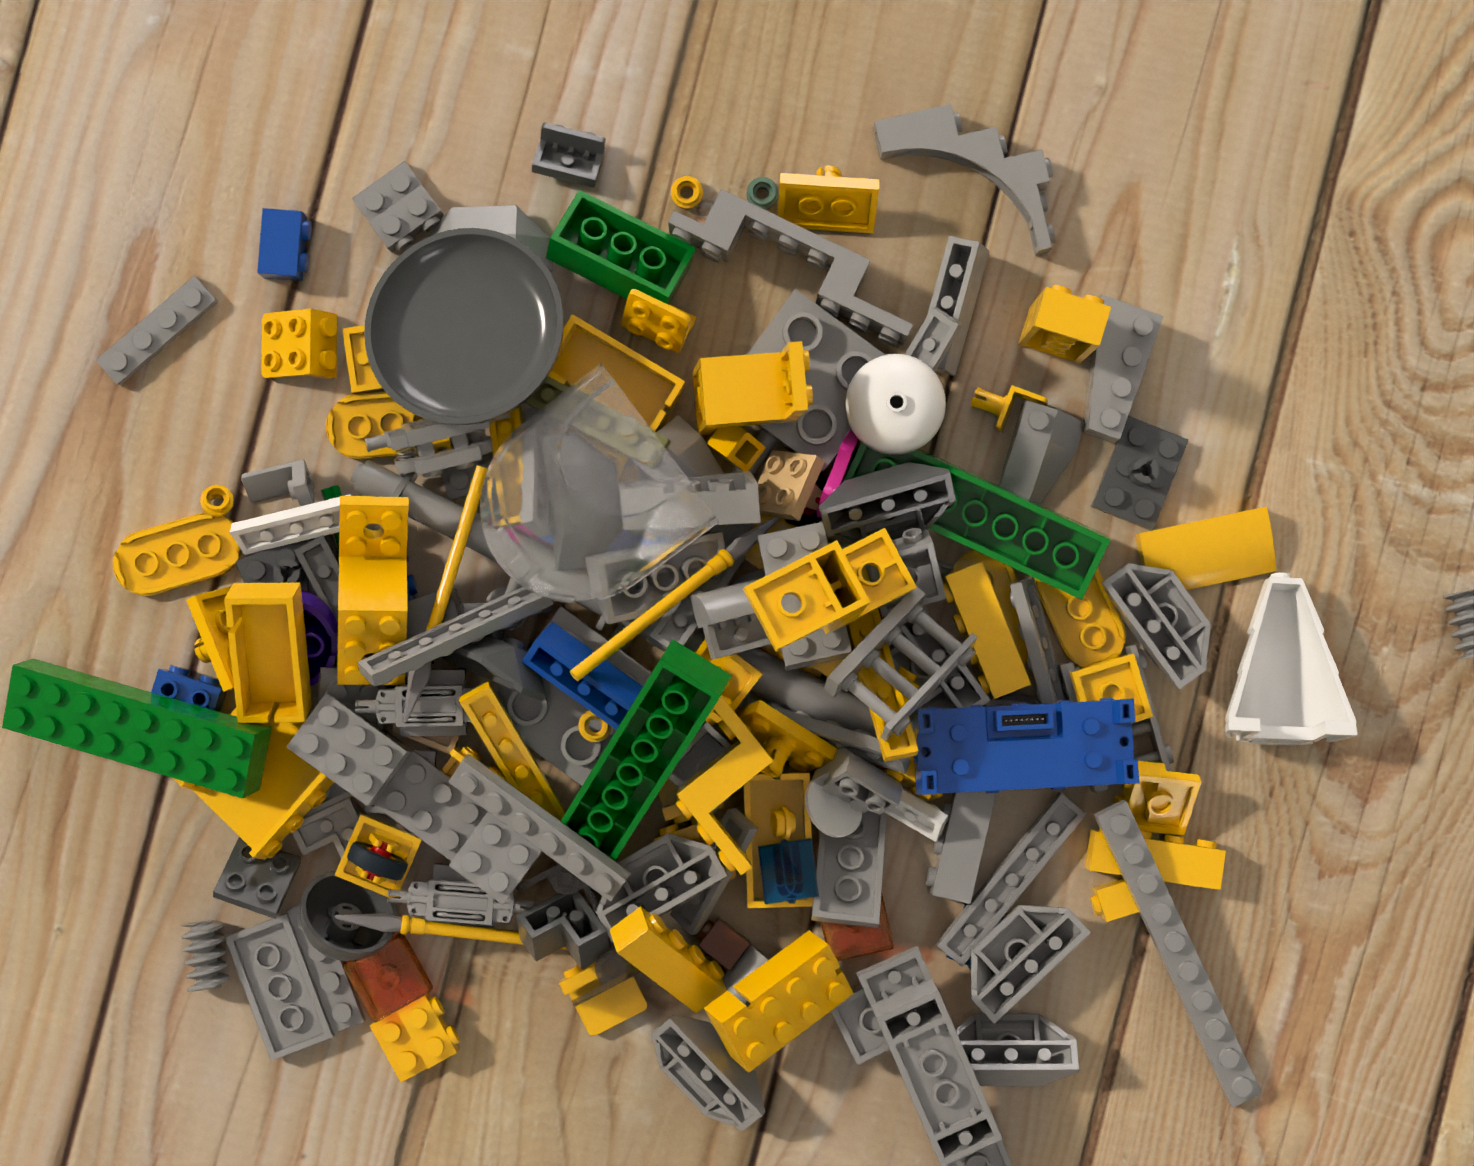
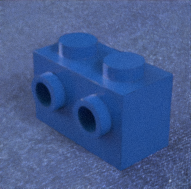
M170 665L169 670L158 669L152 693L221 712L227 691L223 692L218 678L204 674L201 675L200 679L188 676L190 670L175 665Z

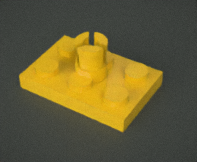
M830 165L825 166V176L822 167L816 171V175L780 173L777 216L804 229L874 234L879 179L842 177L841 171L837 167Z
M231 586L198 594L186 600L201 636L194 644L198 646L194 649L195 654L202 662L212 663L223 692L234 689L228 638L231 627H227L224 601Z
M761 700L734 711L771 756L773 762L761 771L768 776L780 777L786 760L790 761L789 765L800 772H807L818 769L835 758L836 747Z

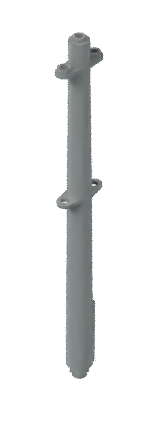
M367 460L364 465L361 463L357 465L351 477V481L355 483L354 490L366 496L409 497L408 517L454 540L464 506L416 484L415 481L418 475L415 472L398 475L370 460ZM476 512L466 547L511 570H514L517 566L524 568L527 571L526 578L537 581L540 585L599 614L601 617L595 628L603 629L606 621L591 589L587 567L557 570L554 549ZM662 617L638 635L648 639ZM636 619L622 621L616 624L625 628ZM697 627L685 644L686 648L693 652L696 651L705 639L703 628L698 629ZM759 648L738 653L763 672V675L750 692L770 702L777 703L788 711H803L814 719L824 722L832 720L842 725L843 728L853 731L857 729L865 730L877 738L869 707L850 691L845 692L841 690L833 697L824 690L826 677L821 676L819 678L801 668L786 671L784 660Z

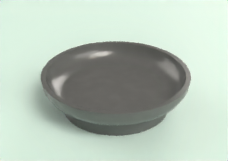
M459 228L440 232L419 241L404 251L383 273L372 293L367 308L364 329L365 348L371 369L379 384L404 409L424 419L442 424H479L497 419L515 410L534 395L546 381L555 365L562 345L564 315L562 300L555 279L542 259L533 250L515 238L497 231L481 228Z

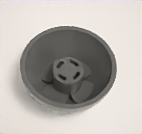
M330 871L316 877L305 889L300 903L301 926L311 945L323 955L339 961L362 960L383 949L395 932L371 929L337 920L334 916L379 913L398 916L396 904L387 903L388 897L334 876L336 871Z

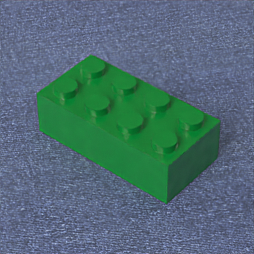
M578 190L550 237L546 259L627 299L631 289H637L669 305L690 269L696 248Z

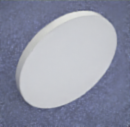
M812 780L810 781L805 792V806L813 824L822 833L835 838L845 837L853 833L861 822L862 812L852 809L847 802L835 795L826 793L821 786Z

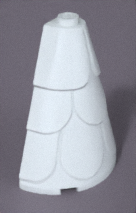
M1274 573L1263 583L1247 631L1249 639L1237 671L1238 678L1225 717V735L1228 738H1233V734H1236V741L1245 743L1306 745L1313 744V742L1326 738V742H1334L1357 736L1356 718L1338 676L1337 666L1323 636L1325 630L1302 578H1291L1289 573Z

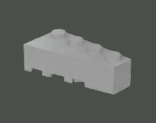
M1101 294L1099 298H1102L1104 305L1110 306L1111 310L1100 346L1091 353L1083 433L1114 444L1121 438L1164 316Z
M750 471L618 484L622 525L624 529H630L631 533H643L650 531V528L662 527L665 530H675L684 526L705 527L761 523L758 483Z

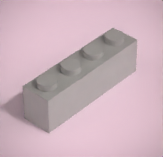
M949 236L928 313L932 307H937L963 324L937 368L936 372L956 376L990 252L978 241Z
M985 791L952 793L950 803H944L942 812L947 814L948 818L944 826L943 835H940L934 843L933 854L938 855L935 867H929L925 884L930 886L929 892L931 895L971 904L996 793L986 794Z

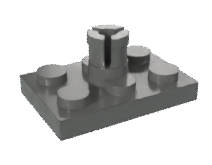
M1128 416L1121 438L1114 446L1091 507L1152 531L1185 451L1188 439Z
M325 535L339 561V550L333 535ZM316 538L263 550L237 560L236 564L243 582L301 583V590L317 596L294 550Z

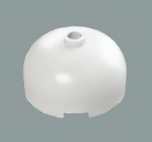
M904 354L883 355L862 366L852 378L845 400L846 417L856 437L870 449L888 455L907 454L926 445L938 432L946 410L945 392L936 373L923 361ZM893 396H900L903 400L902 407L893 408L890 404V399Z

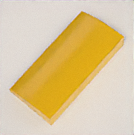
M1267 506L1135 534L1141 565L1172 570L1186 590L1276 571L1274 542Z

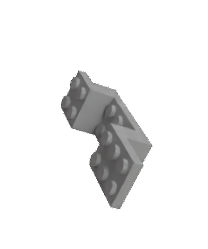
M720 190L704 224L676 211H673L668 221L670 235L703 250L702 255L717 263L721 259L726 262L729 261L744 228L749 229L748 234L757 240L765 242L768 238L778 243L777 248L789 255L795 256L797 252L808 257L807 262L822 270L825 269V266L830 268L817 294L816 304L836 319L840 315L850 320L849 325L854 329L864 333L869 329L879 334L878 339L894 347L897 343L903 345L910 333L913 324L855 297L870 263L869 259L731 193Z
M329 693L324 694L286 746L366 806L375 805L451 861L449 864L451 868L502 905L505 904L542 853L536 846L449 783L450 776L388 731H380Z
M918 946L856 972L940 1165L1013 1166L991 1110Z

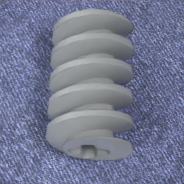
M1474 589L1443 595V599L1454 601L1452 605L1445 608L1446 612L1457 614L1456 617L1448 621L1449 625L1459 626V629L1453 632L1451 637L1462 639L1461 643L1454 646V650L1465 652V655L1456 660L1473 658Z
M208 920L180 925L190 927L191 930L181 935L182 939L192 941L191 945L183 948V952L193 954V957L185 961L184 964L195 967V970L188 973L186 978L196 980V984L188 987L187 991H204L221 987L222 983L229 980L228 974L219 972L228 966L227 961L217 959L226 954L225 948L216 946L225 940L224 935L215 933V931L224 927L223 922Z

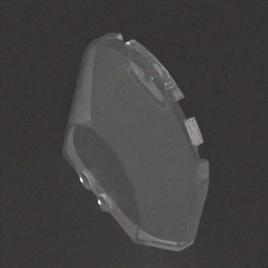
M601 363L527 419L506 438L488 467L481 491L480 516L482 529L489 549L497 563L515 582L528 591L547 597L550 600L565 603H577V601L593 599L599 601L629 589L719 523L684 472Z

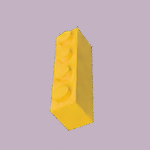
M983 562L944 576L945 600L947 603L953 602L957 614L952 617L959 634L965 632L968 638L973 633L978 637L973 646L976 653L970 660V663H977L981 675L977 677V680L984 692L989 694L991 699H996L1031 685Z
M1090 829L1085 868L1089 871L1122 875L1101 829ZM1141 831L1164 882L1221 890L1226 850L1217 848L1216 841L1197 839V845L1184 843L1185 837L1165 834L1164 840L1152 838V832Z
M640 906L609 929L616 952L696 1014L727 991L722 979L725 974L721 966L715 960L710 962L705 958L702 951L696 945L690 946L685 942L683 936L676 929L671 931L666 927L663 920L656 913L651 915Z

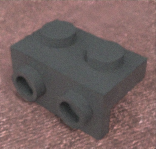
M543 123L540 142L532 163V172L595 188L604 160L606 139L593 133L565 128L562 125Z

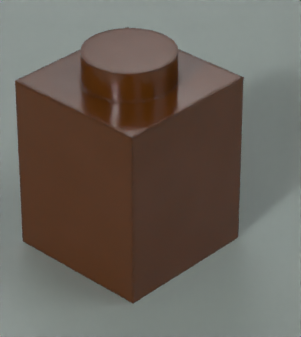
M719 916L715 922L709 919L699 934H697L701 937L698 946L728 970L733 967L750 945L749 939Z

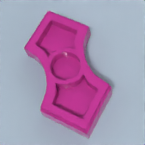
M851 429L847 432L838 450L833 468L822 491L816 511L819 518H821L819 506L843 483L855 456L859 439Z

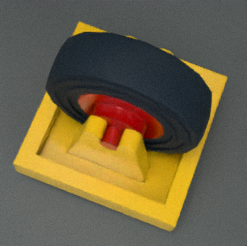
M361 813L334 876L389 897V889L401 890L422 840L412 833Z

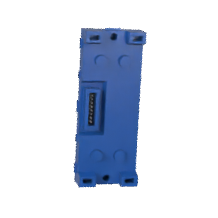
M1103 698L1100 701L1087 702L1062 700L1059 703L1028 705V702L1011 703V706L981 707V705H970V707L940 709V707H926V709L915 710L912 713V724L919 750L918 754L914 756L917 795L985 791L988 794L999 793V790L1037 788L1063 790L1065 787L1139 783L1138 760H1134L1131 724L1135 723L1134 699L1114 700V698Z

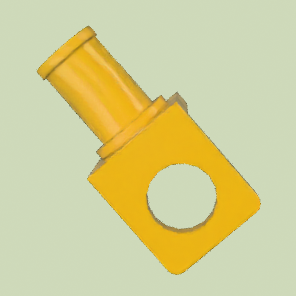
M1011 385L1009 393L1005 397L977 387L974 393L976 396L971 401V407L997 415L996 429L999 432L1004 430L1016 397L1041 405H1048L1046 397Z

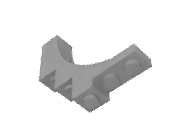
M951 104L874 122L873 132L880 160L899 156L920 155L953 161L974 170L995 184L1020 211L1028 224L1035 256L1046 254L1052 248L1051 243H1055V234L1052 224H1046L1044 212L1048 210L1046 196L1044 192L1039 193L1038 189L1046 188L1050 182L1049 178L1053 177V170L1050 159L1044 158L1043 150L1004 158V155L1007 154V144L1004 135L999 136L997 127L958 135V132H962L961 119L958 112L953 113Z

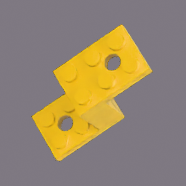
M802 341L788 342L781 352L700 358L692 371L697 432L701 436L711 435L716 428L796 422L808 411V405L813 404L812 385L806 384L805 371L810 370L809 351L803 350Z
M340 496L337 685H372L360 673L357 662L365 659L364 655L376 654L405 641L407 638L409 497ZM375 523L382 527L378 530H369L365 526ZM405 673L383 685H405Z
M883 528L844 549L841 548L836 540L745 586L743 591L775 652L820 629H823L827 635L914 591L917 586L889 534ZM872 565L877 568L879 579L876 582H868L862 577L861 572L864 566ZM786 595L796 596L801 604L800 610L795 613L785 611L781 605L782 598Z
M721 695L710 713L715 710L722 718L718 722L719 727L730 740H733L735 737L738 740L676 790V795L679 797L676 799V805L687 819L692 816L695 817L699 822L697 831L709 846L715 842L721 851L718 852V857L730 872L736 869L740 875H743L752 867L751 861L711 811L772 763L773 760Z

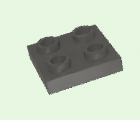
M239 837L213 891V898L276 919L301 864V857L279 850L273 857L266 858V860L253 858L249 854L252 848Z

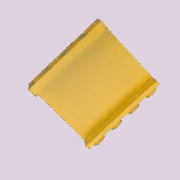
M276 702V707L268 723H260L271 726L272 729L259 791L245 798H239L174 779L181 787L193 790L252 848L249 854L253 858L263 860L273 857L281 849L283 839L289 833H293L301 827L305 820L303 817L311 808L318 807L327 796L325 792L335 783L286 747L304 722L275 723L274 715L281 702ZM236 708L231 712L230 715L237 717Z

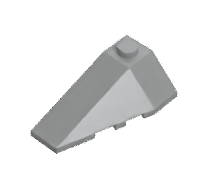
M1028 400L1025 401L1020 408L998 485L1041 504L1076 454L1085 422L1058 409Z
M679 415L657 431V433L668 438L671 443L655 471L631 459L652 480L724 474L704 438ZM753 523L705 527L711 532L723 531L724 542L730 545L736 538L749 532L754 525Z
M723 531L587 555L586 563L591 589L606 623L613 624L640 617L702 569L716 554L718 555L719 550L725 549Z

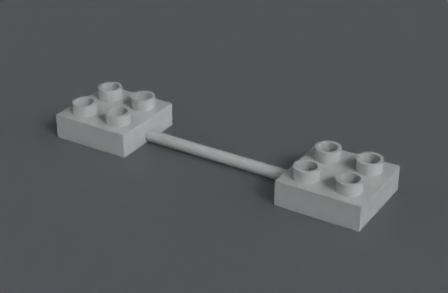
M797 289L793 291L747 355L781 352L788 342L802 341L803 350L809 351L810 370L805 371L806 384L812 385L813 404L808 405V411L796 422L754 425L761 430L756 439L766 449L749 471L752 475L755 474L777 442L790 452L817 455L825 462L820 472L823 475L837 456L847 432L851 429L846 417L845 400L852 378L866 363L885 355ZM735 466L731 473L743 471ZM691 526L684 537L706 534L711 531L706 527ZM562 606L547 624L548 626L553 621L593 651H596L624 629V627L618 625L609 639H606ZM629 641L606 660L644 686L652 672L624 652L631 642ZM543 677L542 681L546 694L544 701L520 694L502 685L496 695L498 698L504 697V708L525 744L582 786L616 729L612 727L610 735L600 742H590L584 739L580 734L578 725L581 716L588 709ZM593 719L590 721L589 727L593 732H598L602 728V723L598 719Z

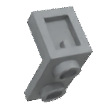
M304 459L241 475V481L251 502L290 493L292 500L298 499L300 506L315 503L314 483Z

